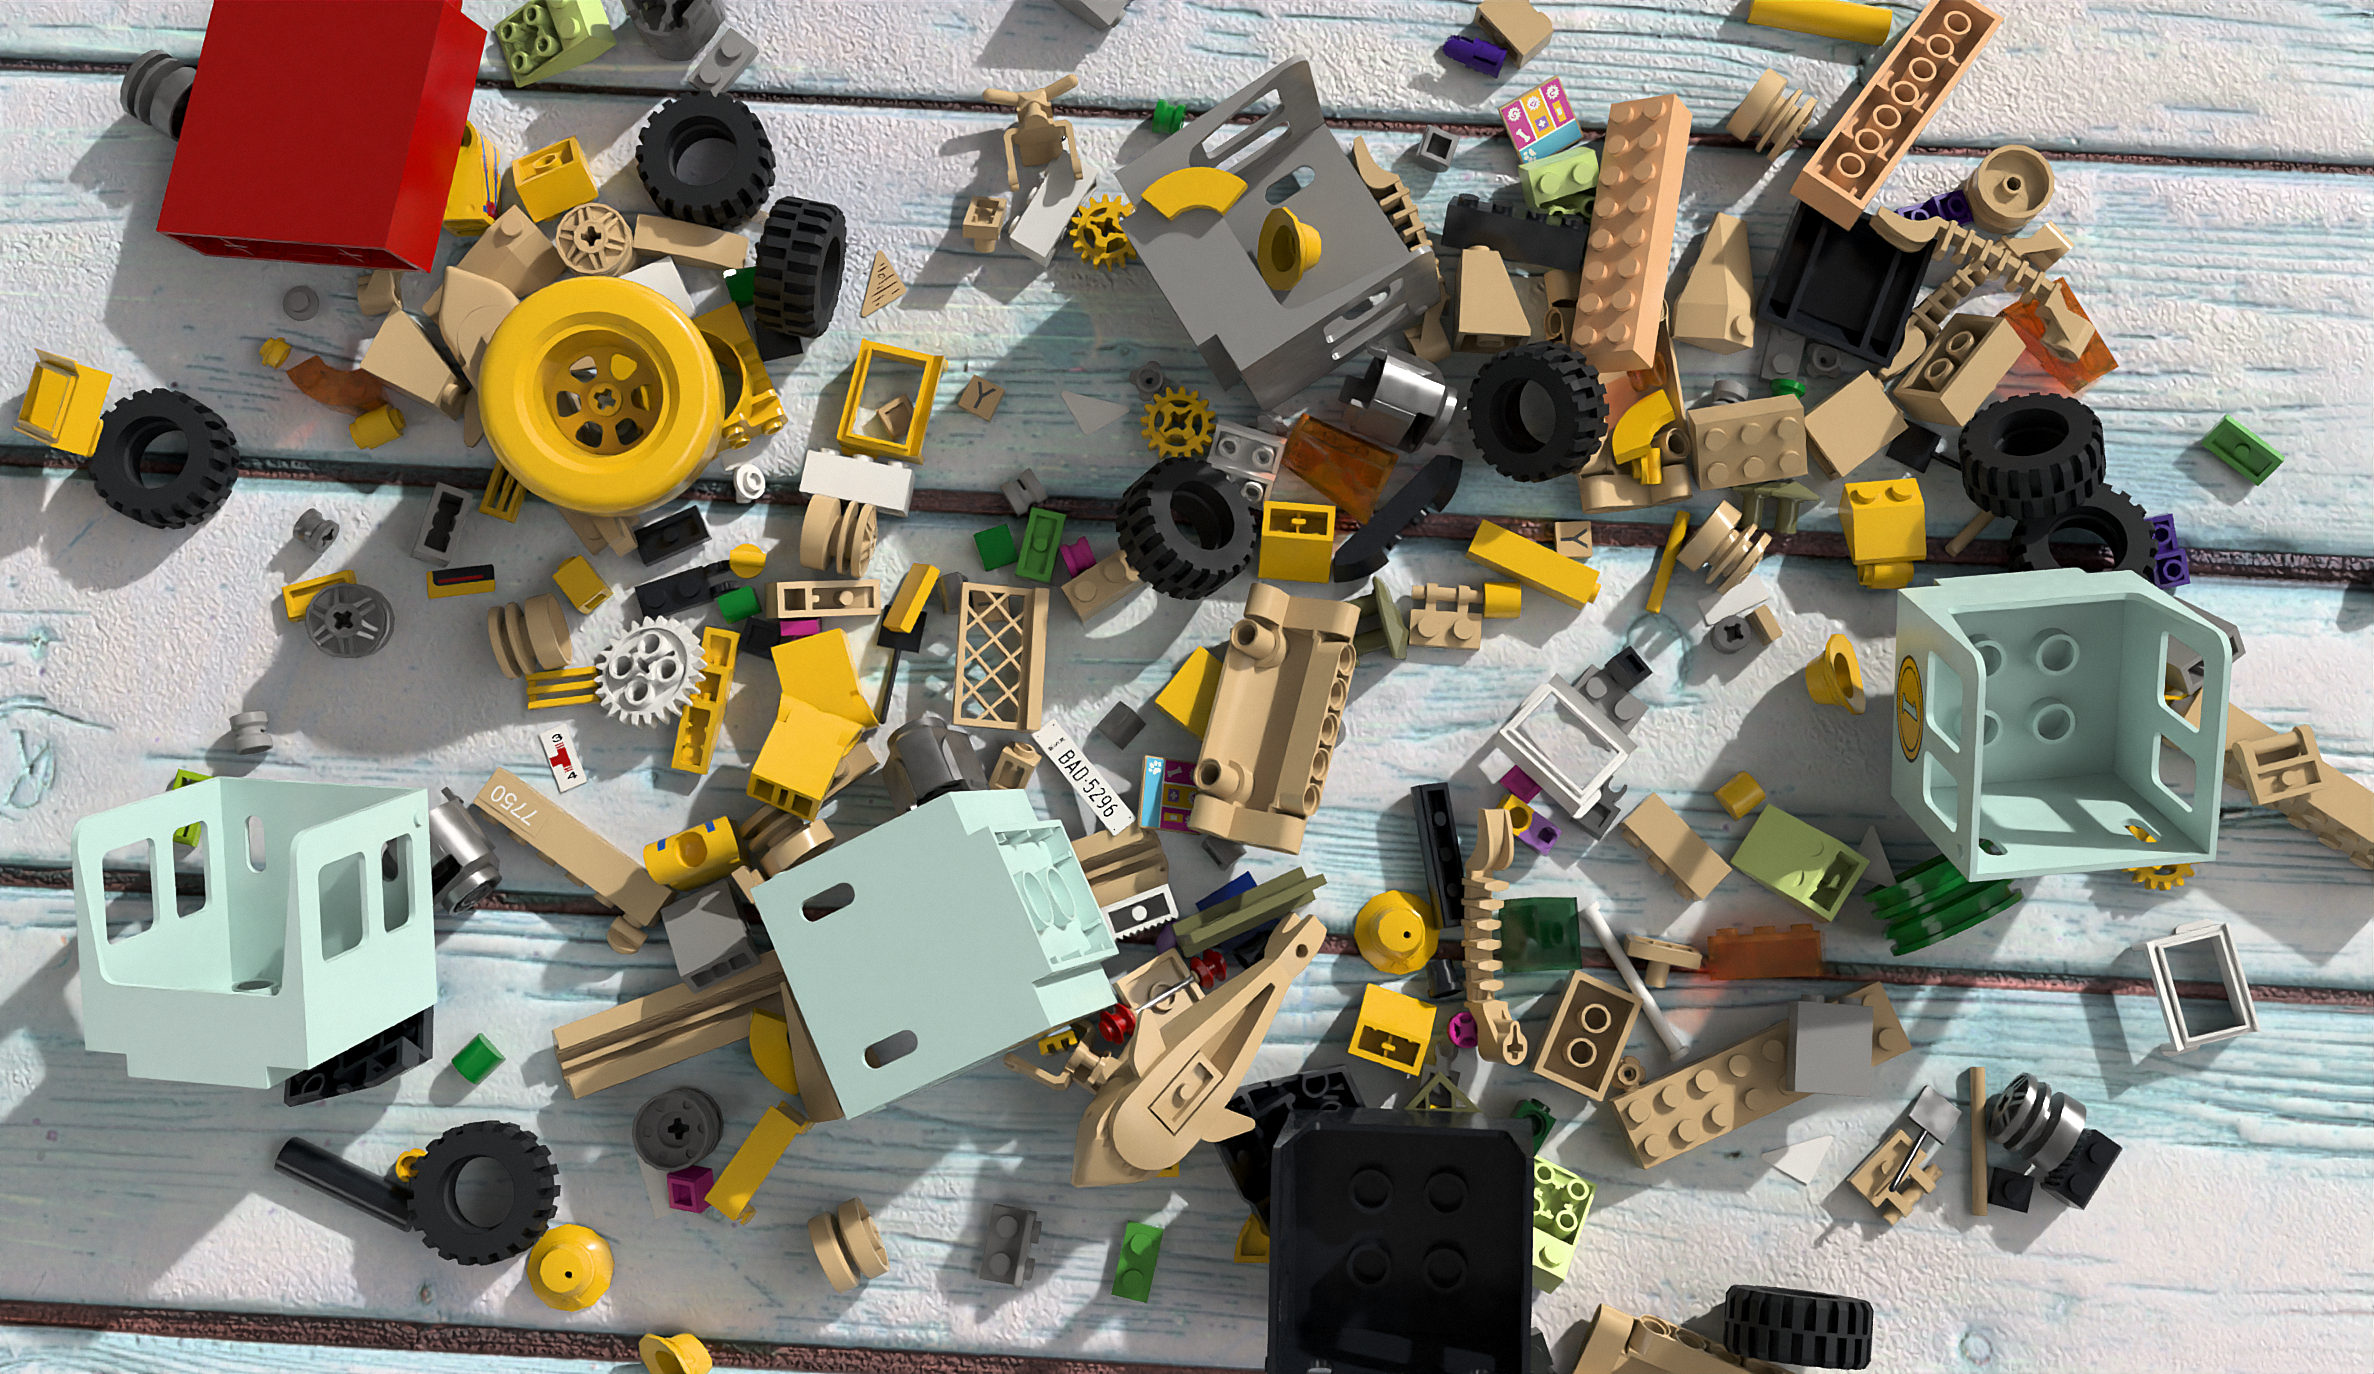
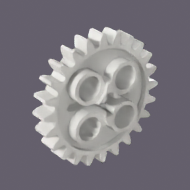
M660 615L656 621L646 616L643 626L639 625L636 621H632V631L629 633L622 628L619 629L621 639L617 641L610 638L609 642L613 647L612 650L601 651V654L607 658L606 662L596 664V668L603 672L602 675L594 678V681L602 686L596 691V695L603 699L601 706L608 710V714L628 727L633 724L640 730L644 728L645 724L656 729L658 719L667 725L670 724L671 713L681 717L682 711L680 706L685 704L692 707L693 703L689 699L690 694L701 693L695 687L696 682L706 680V677L698 672V670L707 667V663L700 658L706 653L698 645L701 640L684 624H680L674 618L668 621Z

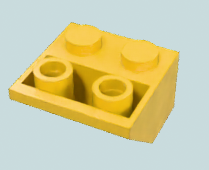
M1264 501L1258 579L1328 584L1336 506Z
M1367 983L1345 1052L1418 1076L1430 1041L1437 1006Z

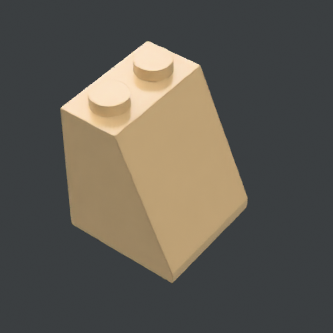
M1471 246L1468 249L1462 250L1455 271L1452 352L1497 354L1509 348L1527 344L1531 336V328L1499 251H1489L1490 249L1486 246Z
M393 305L359 367L383 386L456 421L459 414L464 413L465 400L471 389L425 330L400 307Z

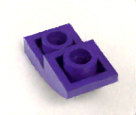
M1962 189L1936 195L1926 202L1893 211L1904 218L1917 221L1939 216L1948 222L1951 220L1958 222L1957 226L1959 227L1974 222Z
M2173 513L2143 518L2145 522L2149 520L2153 522L2156 532L2151 539L2158 541V553L2154 557L2157 563L2149 579L2161 590L2190 584L2185 549L2178 548Z

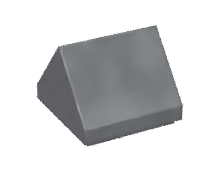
M1119 701L1096 727L1123 751L1146 726V723L1133 709Z

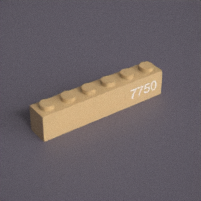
M498 767L473 800V803L482 809L479 812L481 817L495 826L499 822L511 829L507 834L510 838L523 846H526L529 842L539 850L536 854L538 858L552 867L556 863L568 870L564 875L567 879L581 888L585 884L597 891L593 896L595 899L609 908H612L614 904L625 911L622 918L638 929H641L643 925L654 928L662 918L660 909L671 905L679 894L678 891L668 884L658 885L651 878L646 868L509 770Z

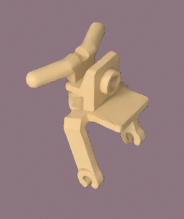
M1069 74L1051 85L1036 89L1035 91L1010 92L987 88L983 91L982 96L986 102L1017 107L1019 127L1007 129L1003 135L1011 192L1020 190L1013 146L1019 145L1022 165L1024 167L1046 164L1053 158L1058 159L1062 153V136L1068 138L1075 181L1083 180L1081 161L1077 155L1072 124L1066 119L1054 121L1051 102H1049L1075 88L1078 85L1076 75Z
M1082 1019L1069 1025L1084 1033L1085 1036L1080 1040L1060 1076L1056 1077L1009 1052L1005 1055L1003 1062H1005L1004 1066L1016 1073H1022L1055 1091L1067 1090L1074 1081L1096 1097L1106 1084L1115 1078V1073L1129 1059L1128 1054L1132 1037L1118 1059L1110 1057L1112 1053L1108 1050L1101 1053L1094 1049L1093 1045L1097 1040L1096 1030L1091 1022Z

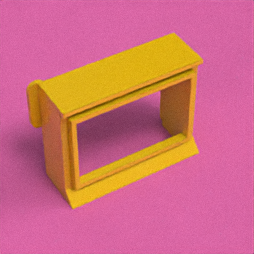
M862 338L836 436L842 453L853 457L854 454L866 455L874 458V461L879 456L923 465L924 457L921 450L941 372L946 373L949 366L944 355L933 356ZM872 356L925 369L905 445L852 433Z
M34 348L40 362L36 361L17 419V422L20 423L19 427L13 426L12 429L51 447L91 458L94 455L103 428V420H100L99 416L113 375L78 364L75 360Z
M783 1100L777 1108L770 1105L704 1200L731 1220L736 1221L743 1218L740 1224H748L757 1212L748 1202L797 1133L800 1135L806 1134L815 1125L814 1121L808 1119Z

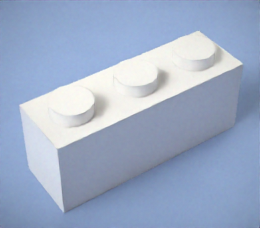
M1064 150L1058 159L1053 158L1049 162L1044 172L1046 179L1040 188L1035 187L1031 191L1026 202L1028 208L1022 217L1017 216L1013 220L1008 231L1011 246L1014 250L1046 268L1049 267L1070 233L1069 231L1073 228L1071 223L1072 217L1080 216L1078 207L1080 205L1086 207L1089 198L1092 197L1100 184L1099 170L1081 161L1083 180L1075 181L1071 155Z
M823 447L819 448L818 452L808 450L799 489L805 499L811 500L813 495L820 494L839 498L842 506L848 507L851 501H857L860 509L865 504L876 505L878 513L908 518L916 477L913 471L908 469L909 466L898 461H888L887 465L874 463V458L861 454H854L853 458L839 456L840 452Z

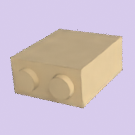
M1868 370L1854 375L1804 413L1806 448L1830 481L1847 475L1909 428L1904 421L1903 411L1898 405L1890 402L1883 392L1884 386L1875 375L1870 374Z

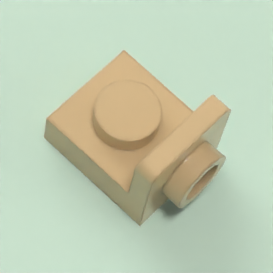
M1010 741L1002 750L988 782L990 790H1026L1035 768L1042 759V755L1036 753L1035 749L1027 743Z

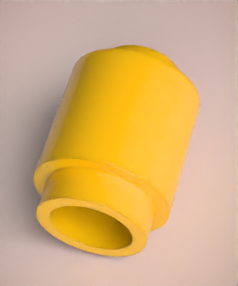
M388 404L356 417L355 422L349 424L351 436L361 450L365 448L372 450L404 435L403 428L406 427V421L398 408L392 409Z
M1912 561L1862 564L1857 566L1859 585H1867L1868 589H1905L1907 583L1912 582L1914 576Z

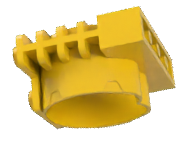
M735 301L691 320L708 344L716 362L731 368L738 375L743 385L742 394L736 408L724 421L721 438L710 462L718 458V453L728 448L737 450L750 444V439L761 434L768 436L783 429V425L789 421L759 355L744 316ZM615 354L611 360L610 370L615 378L626 380L636 370L637 363L626 356ZM645 385L635 389L632 392L633 406L644 410H653L656 407L654 387L652 385ZM635 422L636 429L639 435L642 436L643 428Z

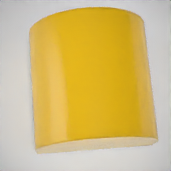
M1520 582L1482 583V590L1484 591L1483 619H1518L1520 617Z
M1745 771L1739 772L1713 793L1735 822L1766 799L1760 785Z

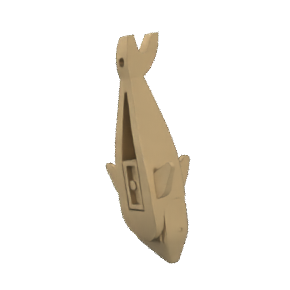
M447 266L444 272L439 308V326L444 341L473 386L467 394L468 396L464 404V443L467 447L474 448L485 435L480 420L477 395L478 376L482 358L496 328L509 312L520 303V300L499 282ZM590 356L578 360L570 367V373L596 369L594 360ZM567 391L558 393L557 406L561 417H568L581 410L577 394ZM586 423L577 432L576 438L583 444L595 448ZM588 515L620 558L638 547L635 534L625 516L600 517Z
M1287 912L1269 937L1265 947L1264 959L1187 1008L1162 1028H1158L1154 1014L1149 1008H1142L1139 1011L1129 1049V1059L1115 1073V1078L1111 1079L1089 1104L1079 1122L1071 1173V1184L1074 1187L1121 1185L1148 1181L1158 1175L1164 1168L1171 1167L1179 1162L1200 1139L1207 1142H1219L1255 1128V1121L1252 1118L1225 1109V1106L1248 1071L1292 980L1312 961L1325 939L1327 929L1315 915L1308 914L1301 920L1294 912Z

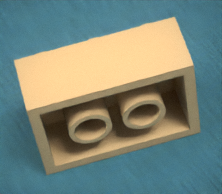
M1955 313L1894 389L1893 394L1915 420L1963 428L1972 419L1974 412L1986 397L1995 390L1996 385L2005 373L2015 365L2017 358L2027 346L2005 318Z
M1795 394L1687 410L1689 437L1692 442V475L1700 491L1808 475L1804 407Z
M1570 970L1528 1071L1594 1101L1602 1102L1644 999L1581 971Z

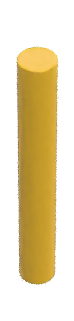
M1677 511L1645 608L1650 613L1659 614L1677 560L1675 557L1679 553L1691 514L1688 512Z

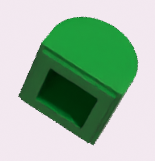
M748 585L719 596L716 599L728 625L763 612L755 588Z
M478 1033L451 1059L460 1074L475 1085L481 1084L506 1060L483 1033Z

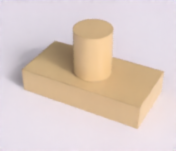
M972 196L963 222V238H974V249L977 252L990 253L995 250V240L998 241L1007 212V199Z
M860 737L847 757L841 761L823 804L881 765L862 737Z
M1625 934L1623 949L1626 954L1649 960L1644 983L1647 985L1665 988L1671 964L1697 970L1700 968L1702 955L1696 947Z

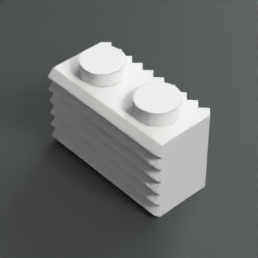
M1168 884L1100 908L1115 943L1118 939L1123 941L1125 936L1130 938L1131 934L1137 936L1138 931L1144 933L1145 929L1150 931L1152 926L1155 928L1159 924L1164 926L1165 922L1170 923L1172 919L1177 921L1179 918Z

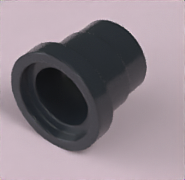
M1258 932L1242 947L1237 946L1232 951L1235 959L1245 970L1264 959L1265 947L1269 938L1263 933Z
M1452 959L1437 960L1425 965L1430 989L1427 991L1429 999L1445 998L1464 991L1463 983L1458 982Z

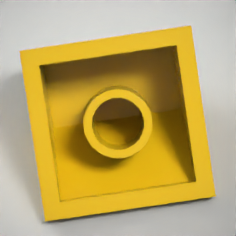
M575 135L511 161L515 188L534 223L541 220L545 222L552 221L558 218L563 211L579 205L592 203L594 198L599 197L596 182Z
M1916 478L1844 484L1838 516L1854 565L1925 560V505Z

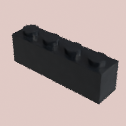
M1467 193L1453 196L1448 203L1441 245L1458 249H1468L1471 246H1486L1490 249L1489 251H1499L1502 258L1575 273L1579 272L1583 264L1591 223L1583 222V218L1578 215L1563 214L1562 217L1548 215V211L1543 208L1529 207L1527 210L1514 208V204L1508 201L1495 200L1493 203L1479 201L1480 198L1478 196Z

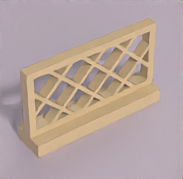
M969 582L961 583L951 725L1011 730L1028 734L1041 730L1049 589L1037 587L1026 589ZM969 592L983 593L992 605L978 616L968 605ZM992 594L1002 596L998 600H996ZM1008 596L1023 597L1022 612L1014 619L999 604ZM993 608L1008 623L996 635L981 620ZM969 615L973 619V621L967 625V618ZM1020 619H1021V629H1020V627L1016 624V622H1017L1018 620H1020ZM975 624L989 638L977 651L966 641L967 630ZM1010 627L1020 637V647L1011 655L997 639ZM991 643L1005 657V660L993 670L979 656ZM965 649H966L967 652L971 655V656H970L969 658H967L966 660H965ZM1018 654H1019V664H1018V663L1015 661V659H1014V657H1015L1016 655H1018ZM973 659L987 674L974 687L964 677V667ZM1008 662L1018 673L1017 683L1009 690L995 675ZM988 679H991L1003 693L990 706L976 691ZM964 685L968 692L962 696ZM1017 689V697L1015 699L1011 693ZM972 695L985 711L975 719L961 718L962 702ZM1005 698L1016 708L1015 722L1002 721L993 711ZM988 714L993 720H982V718Z

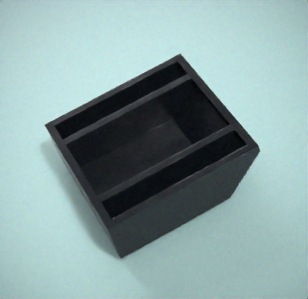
M1798 199L1761 290L1755 318L1889 369L1938 240L1932 238L1920 251L1905 252L1890 244L1869 225L1872 214L1863 211L1851 229L1847 231Z

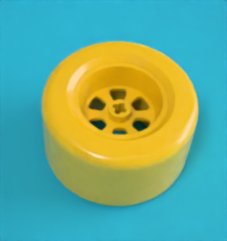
M584 276L556 282L531 294L515 306L496 328L486 347L479 370L477 395L480 420L486 438L500 463L511 476L535 495L550 503L578 513L600 517H624L651 511L668 503L687 490L699 478L712 459L721 438L725 417V393L720 370L712 351L695 324L676 304L653 289L633 281L608 276ZM615 354L626 356L637 363L636 370L626 380L615 378L610 373L611 360ZM590 356L594 360L597 375L591 381L582 383L571 375L570 367L578 360ZM652 385L656 395V407L653 410L634 407L632 392L642 386ZM567 391L578 394L581 400V410L568 417H561L557 406L558 393ZM609 392H612L611 398L616 401L613 407L607 405L604 410H601L602 404L598 401V397L600 395L607 396ZM629 418L643 428V435L625 446L619 441L616 426ZM589 421L597 423L603 428L602 443L597 448L585 445L576 438L577 432Z

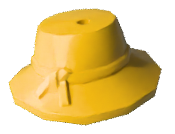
M1287 207L1272 209L1264 220L1258 239L1257 262L1264 281L1273 290H1291L1301 280L1303 273L1312 269L1318 263L1321 255V239L1318 231L1312 226L1299 222L1297 217Z
M1831 634L1825 650L1807 663L1805 678L1808 691L1816 704L1843 706L1852 715L1864 714L1866 700L1859 664L1853 646L1844 634Z
M1391 890L1373 896L1358 913L1354 938L1361 956L1378 971L1402 975L1422 969L1435 954L1440 930H1435L1431 906L1418 895ZM1406 931L1409 933L1407 938L1404 937Z
M565 1224L546 1231L543 1237L535 1244L531 1251L526 1272L534 1294L549 1308L573 1312L593 1306L606 1292L611 1284L615 1262L609 1243L588 1227ZM567 1271H570L572 1273V1276L567 1277L565 1273Z
M647 1333L638 1342L640 1356L651 1374H708L713 1367L708 1351L692 1334L682 1333L671 1338H663Z

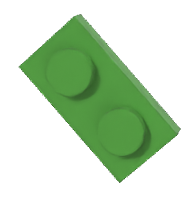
M2228 414L2202 438L2200 443L2257 486L2269 477L2284 462L2285 458L2284 455Z
M1035 507L1031 508L1015 572L1016 577L1048 585L1051 584L1067 520L1065 514Z
M1128 1220L1111 1295L1147 1303L1164 1228Z

